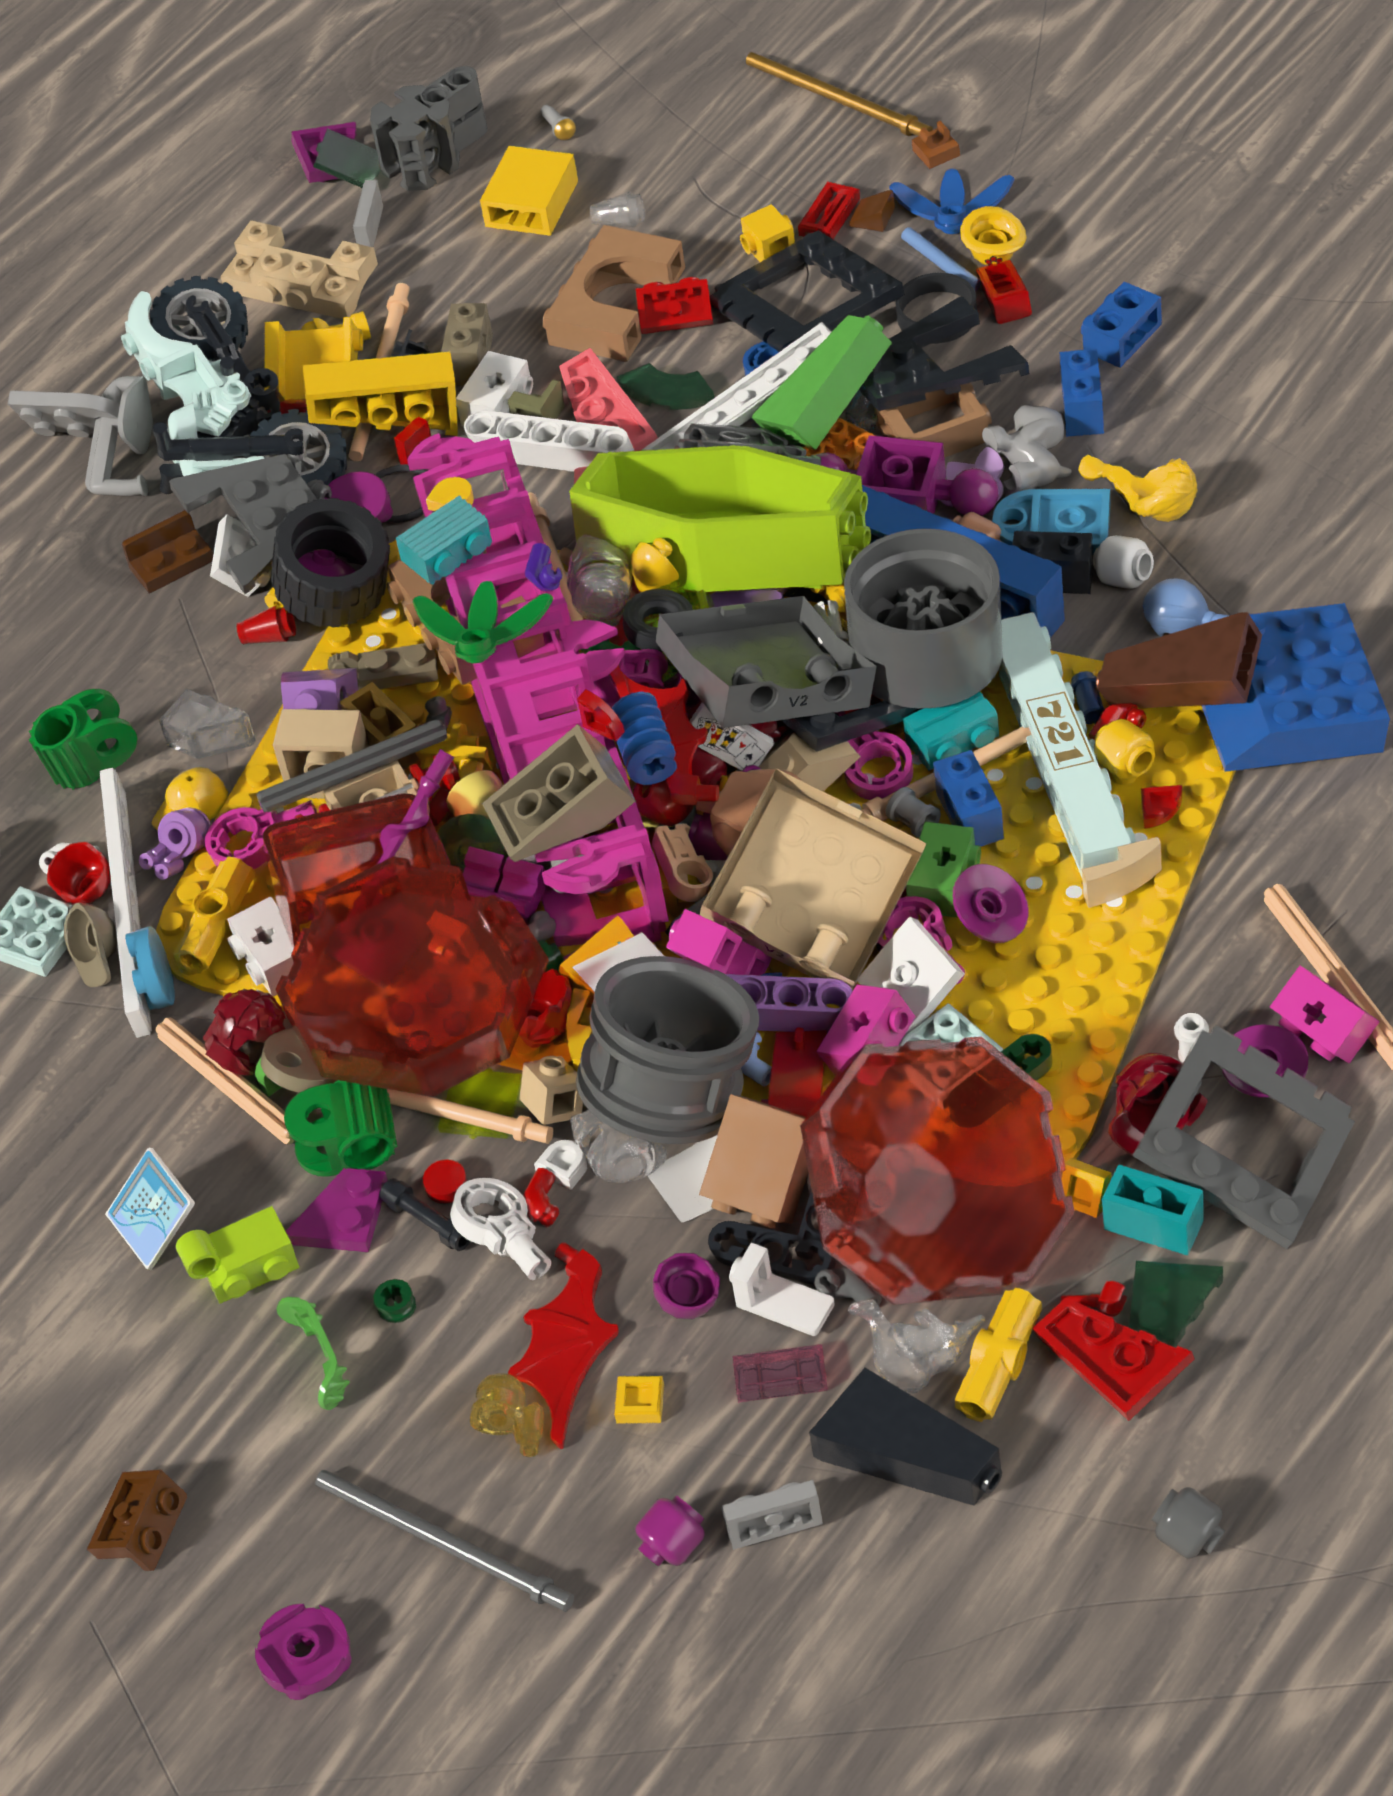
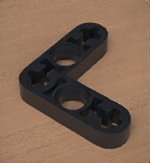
M841 1157L827 1159L819 1166L798 1235L735 1221H724L713 1227L708 1236V1245L712 1254L720 1263L732 1266L738 1257L744 1256L745 1248L731 1246L728 1252H725L720 1244L721 1240H728L731 1234H734L738 1243L746 1246L754 1243L763 1247L767 1243L777 1242L782 1245L783 1253L777 1261L770 1263L772 1274L794 1281L815 1284L816 1275L821 1270L834 1269L858 1189L859 1180L853 1166L848 1160ZM838 1171H842L847 1182H839L835 1191V1196L838 1202H842L841 1204L830 1199L833 1188L828 1180V1177H836ZM824 1210L835 1212L837 1214V1222L830 1230L820 1231L814 1227V1219L818 1213ZM796 1247L795 1252L797 1256L804 1259H812L814 1253H818L823 1264L815 1265L812 1271H808L805 1262L792 1259V1248Z

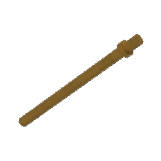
M750 52L746 57V64L897 127L904 135L911 136L914 134L920 136V130L924 127L928 132L933 130L931 126L919 122L917 116L912 114L905 116L754 52Z

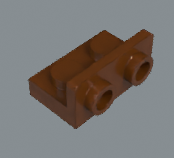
M186 510L122 542L130 570L149 594L213 561L212 549L196 531L192 517Z
M162 1470L122 1472L87 1550L97 1559L131 1558L144 1571H154L185 1504L187 1493Z

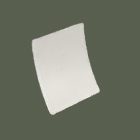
M717 1135L697 1142L681 1153L644 1169L646 1175L681 1222L689 1221L714 1209L711 1208L713 1200L700 1196L699 1192Z

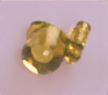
M495 1373L486 1376L478 1384L476 1390L477 1401L472 1405L470 1411L471 1426L479 1432L490 1435L513 1433L516 1443L520 1444V1453L525 1457L536 1456L539 1452V1442L542 1438L544 1409L538 1402H533L526 1407L525 1388L516 1377L507 1373Z

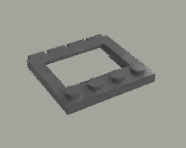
M1215 1024L1210 1033L1202 1030L1196 1038L1132 1156L1175 1182L1203 1190V1199L1285 1249H1288L1294 1242L1355 1123L1354 1120L1348 1117L1352 1106L1327 1091H1324L1320 1099L1315 1098L1314 1094L1318 1088L1317 1085L1289 1068L1284 1071L1282 1076L1277 1075L1276 1071L1280 1065L1279 1062L1251 1045L1242 1054L1238 1051L1242 1040ZM1210 1062L1323 1129L1314 1149L1311 1148L1299 1168L1291 1184L1293 1189L1290 1195L1176 1127L1179 1119L1184 1117L1202 1084L1201 1079Z

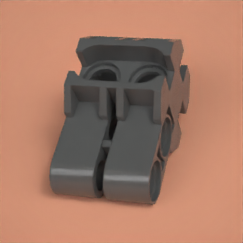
M456 67L426 87L423 85L403 86L394 92L395 97L399 98L402 102L391 108L380 101L371 108L370 122L383 175L390 179L399 172H402L403 180L400 182V185L408 191L428 190L437 184L436 180L429 175L437 168L442 169L449 175L459 169L460 151L481 138L488 129L477 72L472 67Z

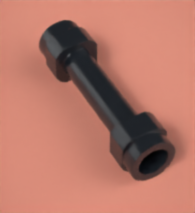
M396 1178L388 1180L383 1185L380 1191V1199L387 1204V1207L396 1213H401L403 1210L436 1231L441 1243L450 1249L462 1251L469 1245L471 1241L463 1237L455 1229L451 1218H446L416 1198L410 1185Z

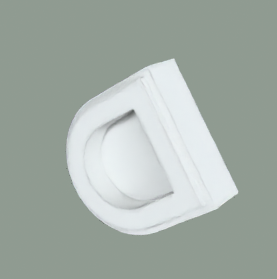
M560 1140L551 1144L535 1162L534 1166L535 1170L544 1168L551 1171L556 1177L555 1183L572 1190L586 1172L587 1159L585 1151L579 1143L572 1140Z

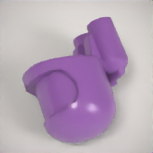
M191 807L174 810L166 814L158 826L160 843L140 855V866L146 870L155 868V875L161 880L182 872L184 869L182 858L205 847V836L211 826L207 815Z

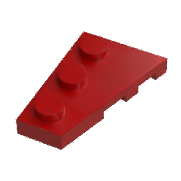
M1066 1297L1033 1327L1035 1335L1128 1421L1195 1360L1192 1351L1178 1345L1175 1348L1157 1340L1155 1335L1141 1329L1139 1332L1115 1322L1113 1317Z

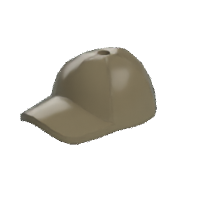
M88 903L73 904L74 906L66 915L64 923V939L67 949L84 983L89 987L104 986L111 980L107 958L117 949L116 927L108 914L97 906Z

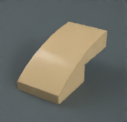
M1155 837L1119 846L1117 861L1082 869L1083 896L1088 908L1122 897L1139 888L1160 872L1162 867L1159 838Z

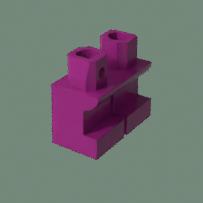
M469 846L464 859L465 869L460 883L457 882L454 887L457 899L454 913L455 919L470 925L474 929L477 928L482 915L492 917L493 920L490 925L492 933L498 937L508 939L517 933L521 925L525 927L529 925V918L535 913L547 887L542 877L544 868L542 865L523 860L514 862L510 857L505 862L504 855Z

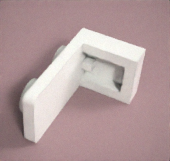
M751 1243L744 1256L738 1257L731 1267L729 1280L732 1282L736 1307L806 1334L816 1336L835 1305L834 1298L830 1295L772 1274L768 1250L757 1244Z

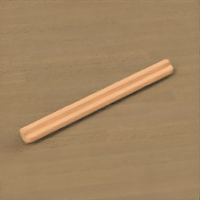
M1281 884L1267 888L1264 892L1265 904L1323 980L1380 1021L1368 1039L1393 1070V1027L1286 888Z

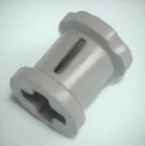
M903 787L896 791L886 807V816L890 820L902 822L911 829V834L918 838L921 836L925 821L938 823L941 816L940 810L931 804L926 805L916 798L915 792L909 787Z

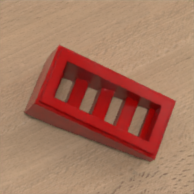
M1011 260L976 269L978 279L981 280L982 289L998 324L1029 317L1032 314L1029 292Z

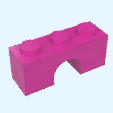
M684 909L681 918H678L673 923L669 932V942L666 948L684 959L695 961L724 974L760 976L766 972L772 957L764 954L760 949L743 942L742 937L727 927L687 909Z

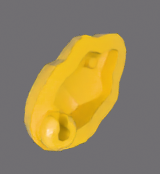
M656 538L652 545L640 542L631 555V571L636 587L640 592L651 589H665L674 592L677 590L679 573L667 559L672 554L673 549L670 543L663 538Z

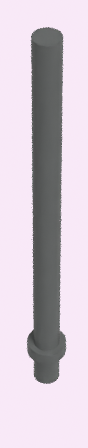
M327 1470L320 1471L316 1477L315 1485L529 1593L532 1601L538 1604L546 1602L564 1612L571 1608L574 1595L555 1586L552 1578L546 1575L537 1577Z

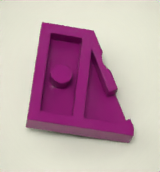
M343 1168L286 1230L292 1245L369 1252L383 1202L380 1199V1191L388 1181L386 1172Z

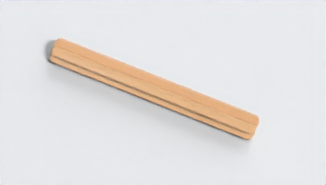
M165 1018L162 1023L157 1025L156 1032L158 1033V1038L284 1144L290 1145L295 1141L286 1129L284 1122L285 1111L242 1075L223 1069L217 1062L205 1055L207 1052L205 1044L173 1018Z

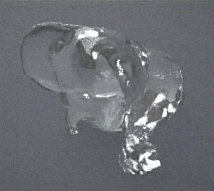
M873 1299L852 1302L848 1308L850 1314L866 1319L871 1327L873 1360L880 1377L908 1394L918 1393L929 1384L933 1375L945 1371L954 1365L960 1358L968 1338L985 1321L983 1315H978L965 1322L955 1320V1325H950L939 1320L937 1316L929 1312L928 1308H924L922 1311L914 1313V1319L920 1324V1326H914L903 1322L890 1323Z

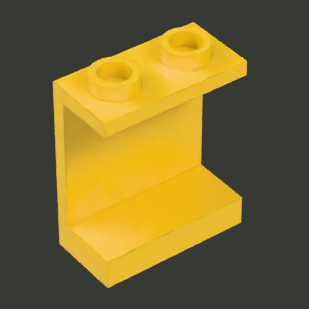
M343 317L342 328L285 331L279 321L265 322V368L272 370L278 377V399L280 402L288 399H306L303 365L358 360V351H363L362 330L357 329L351 317Z

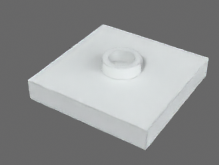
M909 917L860 975L858 982L860 985L898 991L916 1016L905 1034L907 1035L931 1015L965 973L917 919Z

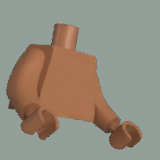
M775 769L733 772L722 791H719L718 802L698 801L696 810L710 814L713 837L728 857ZM780 770V771H782V772H784V773H786V774H788V775H790V776H792V777H794V778H796V779L802 781L796 774H794V773H792V772H789V771H786V770Z

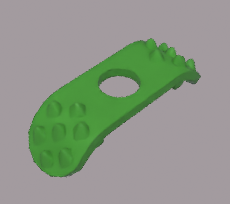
M299 1297L282 1298L277 1305L279 1317L287 1323L301 1327L306 1336L315 1335L324 1352L327 1362L322 1364L325 1378L319 1389L318 1404L325 1410H332L344 1399L345 1388L350 1383L349 1380H343L342 1377L347 1368L338 1365L336 1356L320 1323L323 1316L315 1313L314 1308L316 1304L308 1303Z

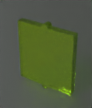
M455 1068L446 1101L513 1117L521 1090L522 1074L493 1072L491 1068H486L485 1071ZM441 1117L438 1126L439 1133L469 1135L470 1139H475L477 1136L508 1138V1134L443 1117Z

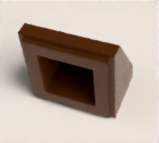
M887 190L861 199L849 222L850 227L884 232L895 210L893 190Z

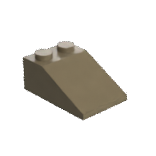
M577 724L485 800L482 805L510 859L516 862L604 828L636 801L606 747Z

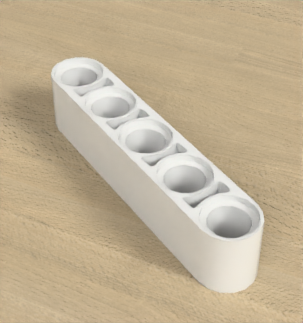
M487 410L474 412L468 416L464 423L466 435L474 443L498 436L500 441L509 439L516 464L574 471L576 468L589 466L598 453L635 451L627 432L623 428Z

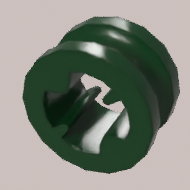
M387 1280L378 1286L373 1295L378 1314L387 1322H403L409 1319L415 1312L416 1299L413 1296L412 1288L403 1280ZM398 1295L402 1296L403 1299L399 1304L395 1301V1296ZM391 1297L394 1300V1306H388L387 1300Z

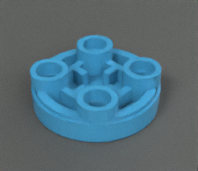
M152 926L127 933L125 939L128 951L132 958L136 957L138 969L132 970V978L137 993H144L150 1010L172 1006L175 1000L173 977L158 933Z

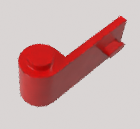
M798 1027L795 1029V1032H776L768 1099H761V1102L824 1123L822 1131H824L823 1078L825 1062L817 1053V1050L826 1037L827 1030L804 1031L803 1028Z

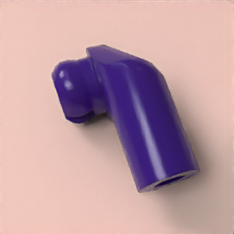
M536 543L532 546L525 569V577L541 591H553L560 585L562 572L559 567L556 571H553L551 569L552 564H548L551 555L549 546L543 543Z

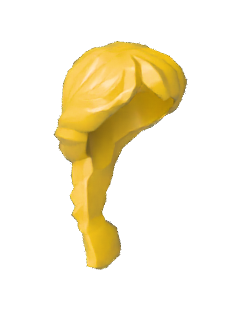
M1091 455L1083 457L1078 468L1081 476L1086 480L1094 481L1099 478H1107L1110 482L1114 483L1115 490L1128 501L1131 511L1137 512L1138 515L1143 517L1150 516L1158 521L1170 522L1182 517L1192 506L1197 493L1195 473L1188 466L1187 462L1181 460V458L1171 459L1168 464L1151 470L1144 478L1132 475L1129 470L1122 466L1106 464Z

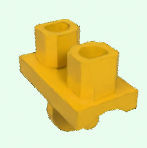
M455 723L451 734H447L445 741L415 752L421 761L422 769L431 766L434 755H437L440 749L453 756V762L457 770H459L460 780L477 771L488 770L494 772L495 760L489 758L487 747H479V736L467 735V728L464 723Z

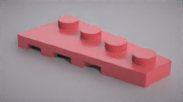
M591 348L559 366L576 422L623 428L627 432L635 451H642L643 448L658 438L655 431Z

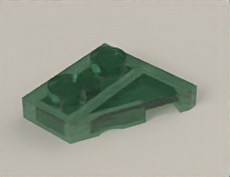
M1136 1261L1129 1328L1138 1332L1141 1329L1155 1335L1157 1340L1176 1348L1186 1334V1327L1195 1321L1204 1309V1301L1214 1287L1219 1288L1223 1283V1266Z

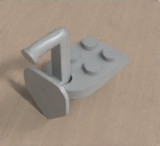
M144 376L119 377L111 382L102 396L84 393L10 391L8 405L19 415L20 419L33 428L35 433L53 436L55 432H67L76 437H88L89 433H93L85 485L91 493L114 496L148 495V486L143 475H138L135 479H110L118 432L121 439L136 454H145L149 447L153 418L147 380Z

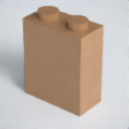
M730 1094L699 1195L712 1199L711 1208L732 1215H736L737 1209L752 1213L750 1221L765 1227L775 1229L777 1222L792 1224L824 1123L748 1097Z

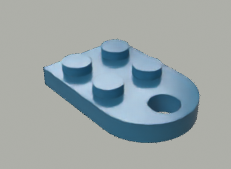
M1028 489L1010 494L998 503L993 512V522L1001 528L1000 541L1012 545L1014 531L1092 533L1094 555L1095 550L1109 537L1110 489ZM1011 519L1021 521L1020 523L1015 525H1007L1004 523L1005 521Z

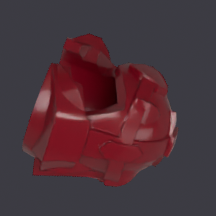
M243 988V990H238V992L225 994L213 1012L215 1018L202 1038L205 1041L207 1050L205 1055L227 1071L238 1075H254L256 1064L250 1063L248 1055L239 1050L250 1040L265 1043L272 1034L285 1030L283 1022L286 1016L282 1011V1007L270 993L260 990H247Z

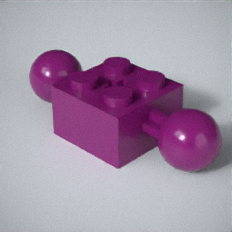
M869 435L858 470L848 469L846 463L835 454H816L821 458V466L861 476L862 485L878 492H884L910 505H916L932 514L935 513L938 500L951 501L953 507L962 515L974 512L984 516L994 508L998 500L999 491L995 479L982 469H967L960 472L953 480L945 479L946 468L943 443Z

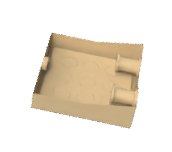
M775 769L739 839L704 900L699 915L727 927L742 937L743 942L760 949L764 954L812 978L842 980L853 990L927 843Z

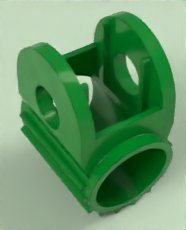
M104 689L82 691L65 700L61 705L45 710L32 723V730H29L31 735L29 742L55 784H60L63 789L68 787L74 790L75 788L85 787L94 783L100 778L101 770L117 768L126 762L136 749L137 734L128 721L119 718V704L109 691ZM97 709L99 710L97 716L91 720L87 710ZM115 738V745L109 749L104 740Z
M350 1076L339 1079L334 1083L308 1088L297 1094L289 1102L285 1110L284 1122L289 1135L296 1141L295 1154L297 1160L305 1171L316 1176H335L343 1168L374 1169L385 1161H389V1157L395 1155L394 1148L398 1147L389 1093L387 1092V1086H382L380 1080L363 1076ZM321 1108L323 1118L311 1123L308 1122V1115L313 1110ZM318 1146H324L327 1154L320 1153L317 1150Z

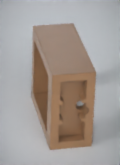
M971 382L960 385V392L947 395L943 390L925 393L926 400L882 411H878L875 408L876 426L884 437L943 443L944 457L985 443L982 438V432L984 428L992 423V419L986 404H980L976 399ZM956 401L964 413L961 417L915 434L905 421L907 418Z

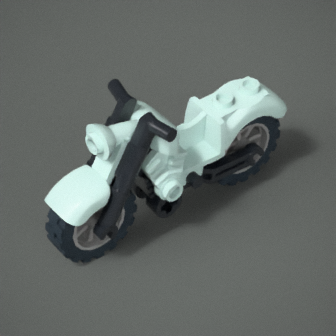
M191 276V280L184 281L183 278L174 281L173 286L169 287L167 285L161 290L160 297L156 296L153 302L148 292L141 291L135 297L129 310L128 321L125 322L126 334L121 336L123 346L130 356L134 355L144 377L148 381L152 379L155 382L164 400L180 396L184 403V407L170 414L168 427L164 422H158L153 426L158 456L164 461L174 462V464H163L159 467L161 475L160 490L162 493L171 494L173 492L169 482L173 478L283 454L288 457L306 484L309 481L318 479L328 485L334 479L345 474V470H347L345 438H342L340 428L337 425L333 427V425L309 423L307 410L306 413L299 412V409L288 410L289 413L282 414L278 399L279 382L277 375L272 370L266 368H257L252 371L247 368L238 351L239 348L242 349L244 347L246 335H248L246 304H243L241 294L238 291H233V286L227 282L219 283L218 279L214 277H208L207 280L201 279V276ZM185 311L187 312L188 316H180ZM261 384L262 387H269V389L263 391L262 388H255V386ZM263 407L264 410H271V412L265 414L262 410L258 411V408ZM308 444L316 446L306 450ZM324 455L320 464L312 460V458ZM234 456H245V458H234Z

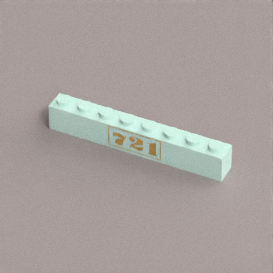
M1034 612L1002 619L1003 656L999 668V677L1019 726L1029 727L1032 735L1026 737V743L1082 877V869L1117 861L1118 847L1135 843V835L1131 827L1125 828L1123 824L1124 813L1122 804L1118 797L1112 798L1110 793L1111 781L1106 768L1100 769L1094 753L1095 741L1094 739H1087L1085 717L1081 710L1076 711L1073 706L1075 699L1070 682L1064 683L1062 680L1063 670L1058 654H1051V641L1046 626L1040 627Z

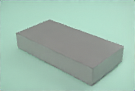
M365 180L353 224L356 243L369 247H374L383 210L377 180Z

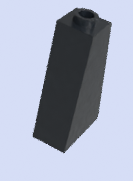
M864 1368L809 1431L813 1457L822 1462L973 1506L984 1493L990 1494L993 1492L1002 1477L998 1447L867 1368Z

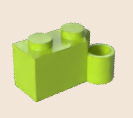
M273 1206L210 1234L203 1230L189 1231L182 1235L176 1243V1251L188 1275L194 1279L207 1278L219 1304L232 1298H239L256 1287L272 1280L281 1279L289 1272L300 1268L292 1243Z

